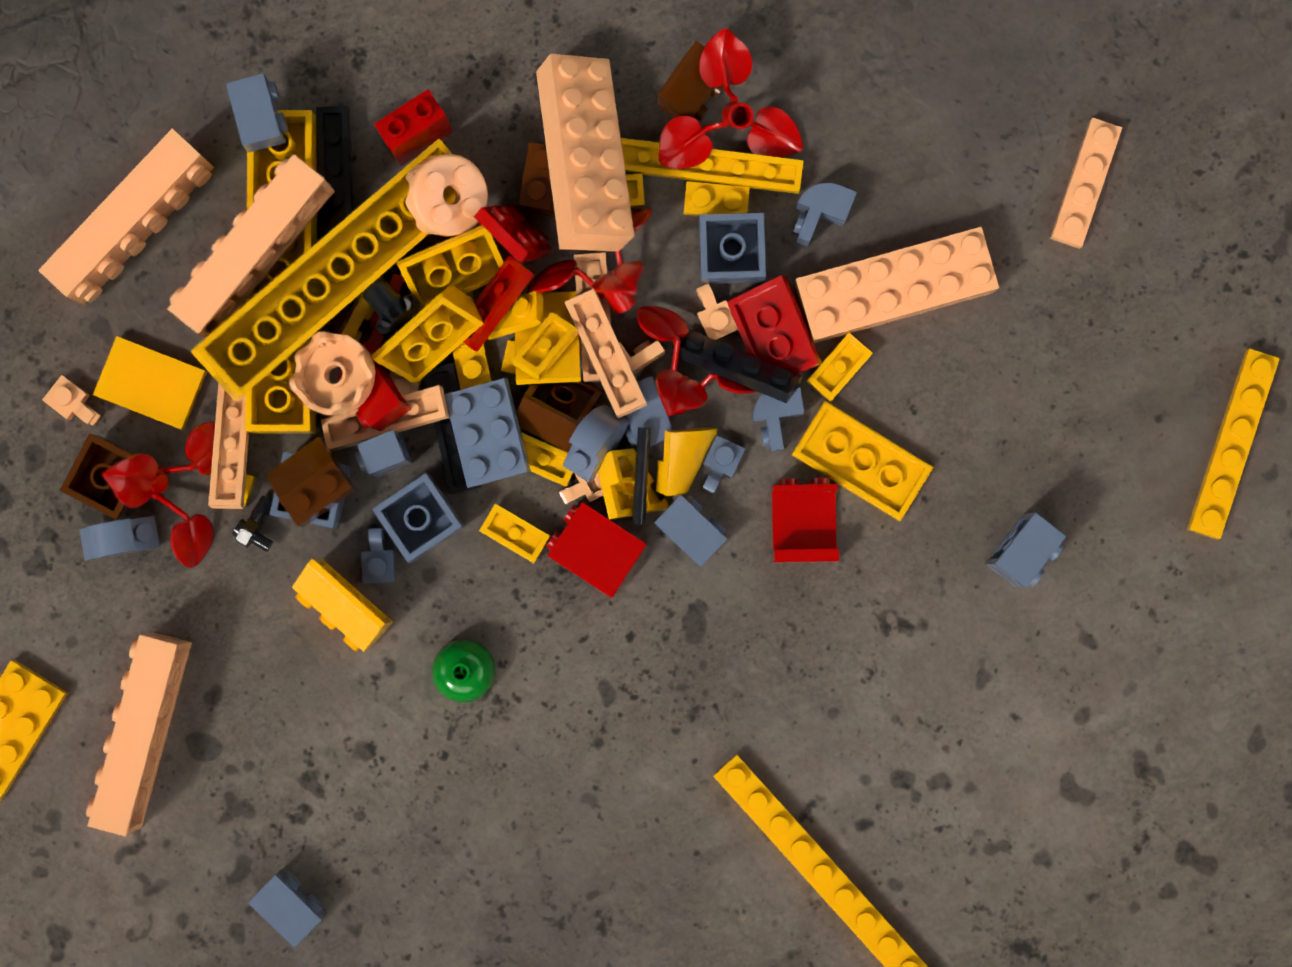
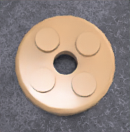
M455 154L434 155L413 167L406 176V180L410 185L408 197L405 201L406 207L414 216L419 230L428 234L456 236L471 230L479 223L473 216L481 207H487L488 191L484 176L470 160ZM447 186H451L456 193L455 201L452 204H448L443 198V191Z
M328 332L313 334L312 340L295 355L296 372L293 377H290L289 385L292 391L298 395L309 409L330 416L348 414L359 408L372 391L375 381V367L372 357L364 345L347 335ZM340 367L343 373L342 378L338 383L332 384L329 380V374L332 369Z

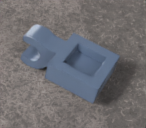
M716 435L703 463V466L711 470L702 490L714 494L722 475L732 478L745 448Z
M384 528L368 529L371 551L361 552L363 584L396 582L395 550H385Z

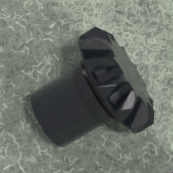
M384 278L374 281L362 295L380 318L376 324V330L383 336L394 334L398 329L403 328L417 314L421 303L414 294H409L405 297L398 294Z

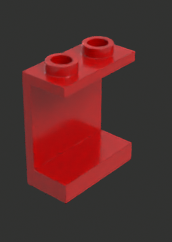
M429 89L374 124L400 166L420 155L437 139L443 140L453 133L445 113Z
M830 478L810 479L811 484L798 485V479H779V485L771 486L773 563L839 561V548H837L835 493V491H838V484H830Z
M583 502L579 507L573 505L563 520L568 523L563 532L560 534L556 531L548 542L546 548L550 552L547 556L612 598L647 544Z

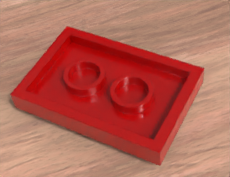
M508 204L481 207L473 216L519 263L545 258L553 249L547 243L549 238L539 228L535 227L532 229L524 221L527 218L526 215L515 205L511 207Z
M780 275L727 301L748 354L796 374H801L822 364L786 275Z

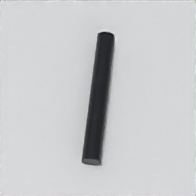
M638 427L633 524H645L651 428Z

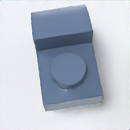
M834 183L817 184L805 191L795 208L807 213L806 216L800 214L793 232L799 234L796 243L808 247L819 218L843 227L857 192Z
M800 386L787 404L762 394L753 408L752 424L765 422V427L760 428L762 445L763 447H769V453L784 450L779 419L798 417L804 414Z
M605 404L593 409L584 417L569 440L572 446L562 466L587 482L594 480L606 453L619 446L630 420L624 416L617 418L614 410Z
M155 516L116 520L79 530L85 561L160 547Z

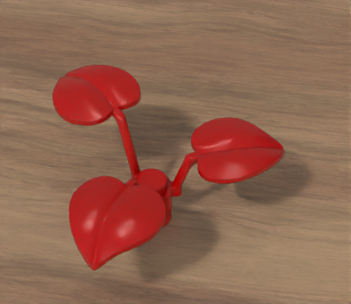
M727 28L721 29L709 39L699 59V73L704 83L709 87L723 85L724 91L730 98V102L725 105L722 111L723 120L706 125L703 128L700 127L699 122L695 118L687 115H680L669 120L660 136L658 154L659 163L665 167L687 169L703 163L713 149L712 141L705 133L718 128H725L726 126L736 129L752 127L747 134V145L752 154L783 158L803 150L800 133L786 112L777 107H763L757 112L754 122L752 108L746 103L738 102V97L734 95L729 84L740 85L746 81L752 70V58L745 44Z
M652 208L631 211L634 232L646 223L653 212ZM620 250L615 252L618 266L594 282L585 272L576 267V260H563L541 271L532 281L528 293L533 291L543 293L557 289L567 283L573 275H578L598 293L600 299L606 298L614 314H620L631 309L636 304L633 294H636L637 284L643 273L644 265L641 261L623 263Z
M642 306L636 309L638 324L647 335L660 341L672 340L674 343L671 369L660 371L656 378L660 399L669 416L673 414L682 415L686 410L703 406L708 399L704 387L714 379H717L722 389L732 393L747 394L757 392L712 372L701 383L677 372L681 344L679 337H685L689 332L686 322L677 313L664 307Z
M215 421L204 422L198 425L188 435L185 453L187 458L192 461L188 465L159 466L158 468L157 462L150 455L135 454L120 460L102 473L104 479L113 489L117 499L123 505L137 508L145 504L152 497L182 517L184 522H179L172 528L170 542L173 553L183 566L191 569L201 562L212 544L214 536L212 523L202 514H195L190 518L185 511L166 499L161 493L168 487L166 473L190 471L197 467L200 474L204 476L211 475Z

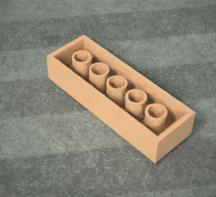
M550 54L536 71L559 249L619 252L634 237L610 61L605 58Z
M171 129L38 271L66 297L83 305L87 302L95 301L103 291L101 287L109 279L113 280L120 275L124 269L123 264L131 255L133 257L138 255L145 248L146 239L153 232L158 233L165 227L168 222L167 217L175 209L180 210L186 205L190 199L189 194L195 187L203 186L210 179L211 171L214 167L175 130Z
M294 154L289 160L286 158L277 166L274 172L276 176L269 185L264 184L258 189L254 195L255 202L248 211L244 209L236 216L233 221L234 228L227 236H221L212 247L213 253L206 262L201 261L196 265L191 273L193 278L185 288L181 286L171 296L170 302L172 304L167 309L197 334L206 338L238 311L335 192L323 177Z
M982 227L796 278L793 283L802 316L814 343L989 295L999 289Z
M159 633L141 634L138 639L133 641L129 657L133 658L130 671L124 673L121 682V689L124 690L122 701L116 704L112 715V721L116 722L113 734L107 736L103 751L107 753L104 766L101 765L95 777V784L98 785L95 798L92 797L89 801L86 816L90 817L88 827L122 836H127L142 828L192 642Z

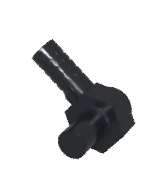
M262 495L252 510L250 519L248 521L241 519L233 530L232 535L236 537V542L247 549L251 544H254L268 552L274 541L259 533L263 524L262 518L272 505V501Z

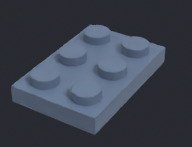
M508 378L444 394L467 488L531 472Z

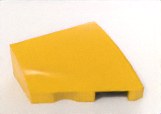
M703 427L688 428V430H665L663 460H658L656 492L666 496L685 494L689 491L717 435V428Z
M634 449L607 452L598 470L609 520L633 516L636 451ZM649 472L646 513L669 508L666 499L659 500L650 485L654 480Z

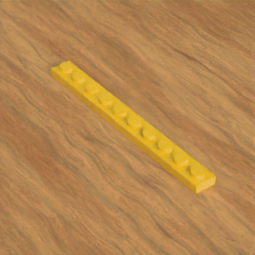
M737 754L713 774V777L884 967H928Z

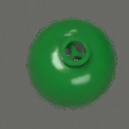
M470 639L454 640L443 646L436 654L431 668L432 680L438 692L448 700L458 703L473 702L483 697L491 688L496 675L495 661L490 651L479 642ZM461 666L460 671L455 672L456 668ZM461 674L464 678L460 679L457 675Z

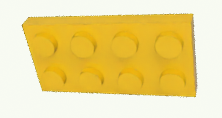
M16 660L9 662L0 677V802L5 797L68 695V692Z

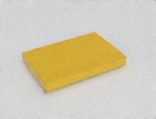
M577 291L540 293L543 295L544 320L553 312L575 326L565 301L576 297ZM539 326L515 332V355ZM579 333L540 381L515 366L516 384L581 382Z
M116 336L93 395L184 430L207 371Z

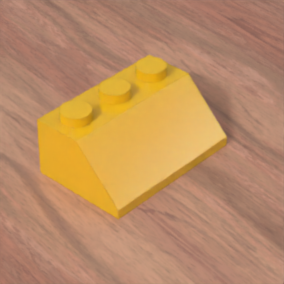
M482 225L397 261V265L411 294H414L421 302L420 311L450 285H453L465 294L488 285L504 263L493 236Z
M450 285L371 357L373 361L408 381L417 384L482 326L484 322L472 298L453 285Z
M312 558L292 586L297 592L295 598L306 608L310 609L313 606L320 612L319 620L331 630L339 629L345 635L342 640L356 652L359 649L363 652L368 651L393 623L389 617L324 559Z

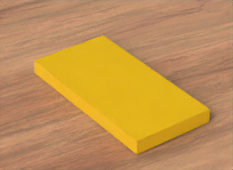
M827 401L823 402L791 454L899 522L934 468Z

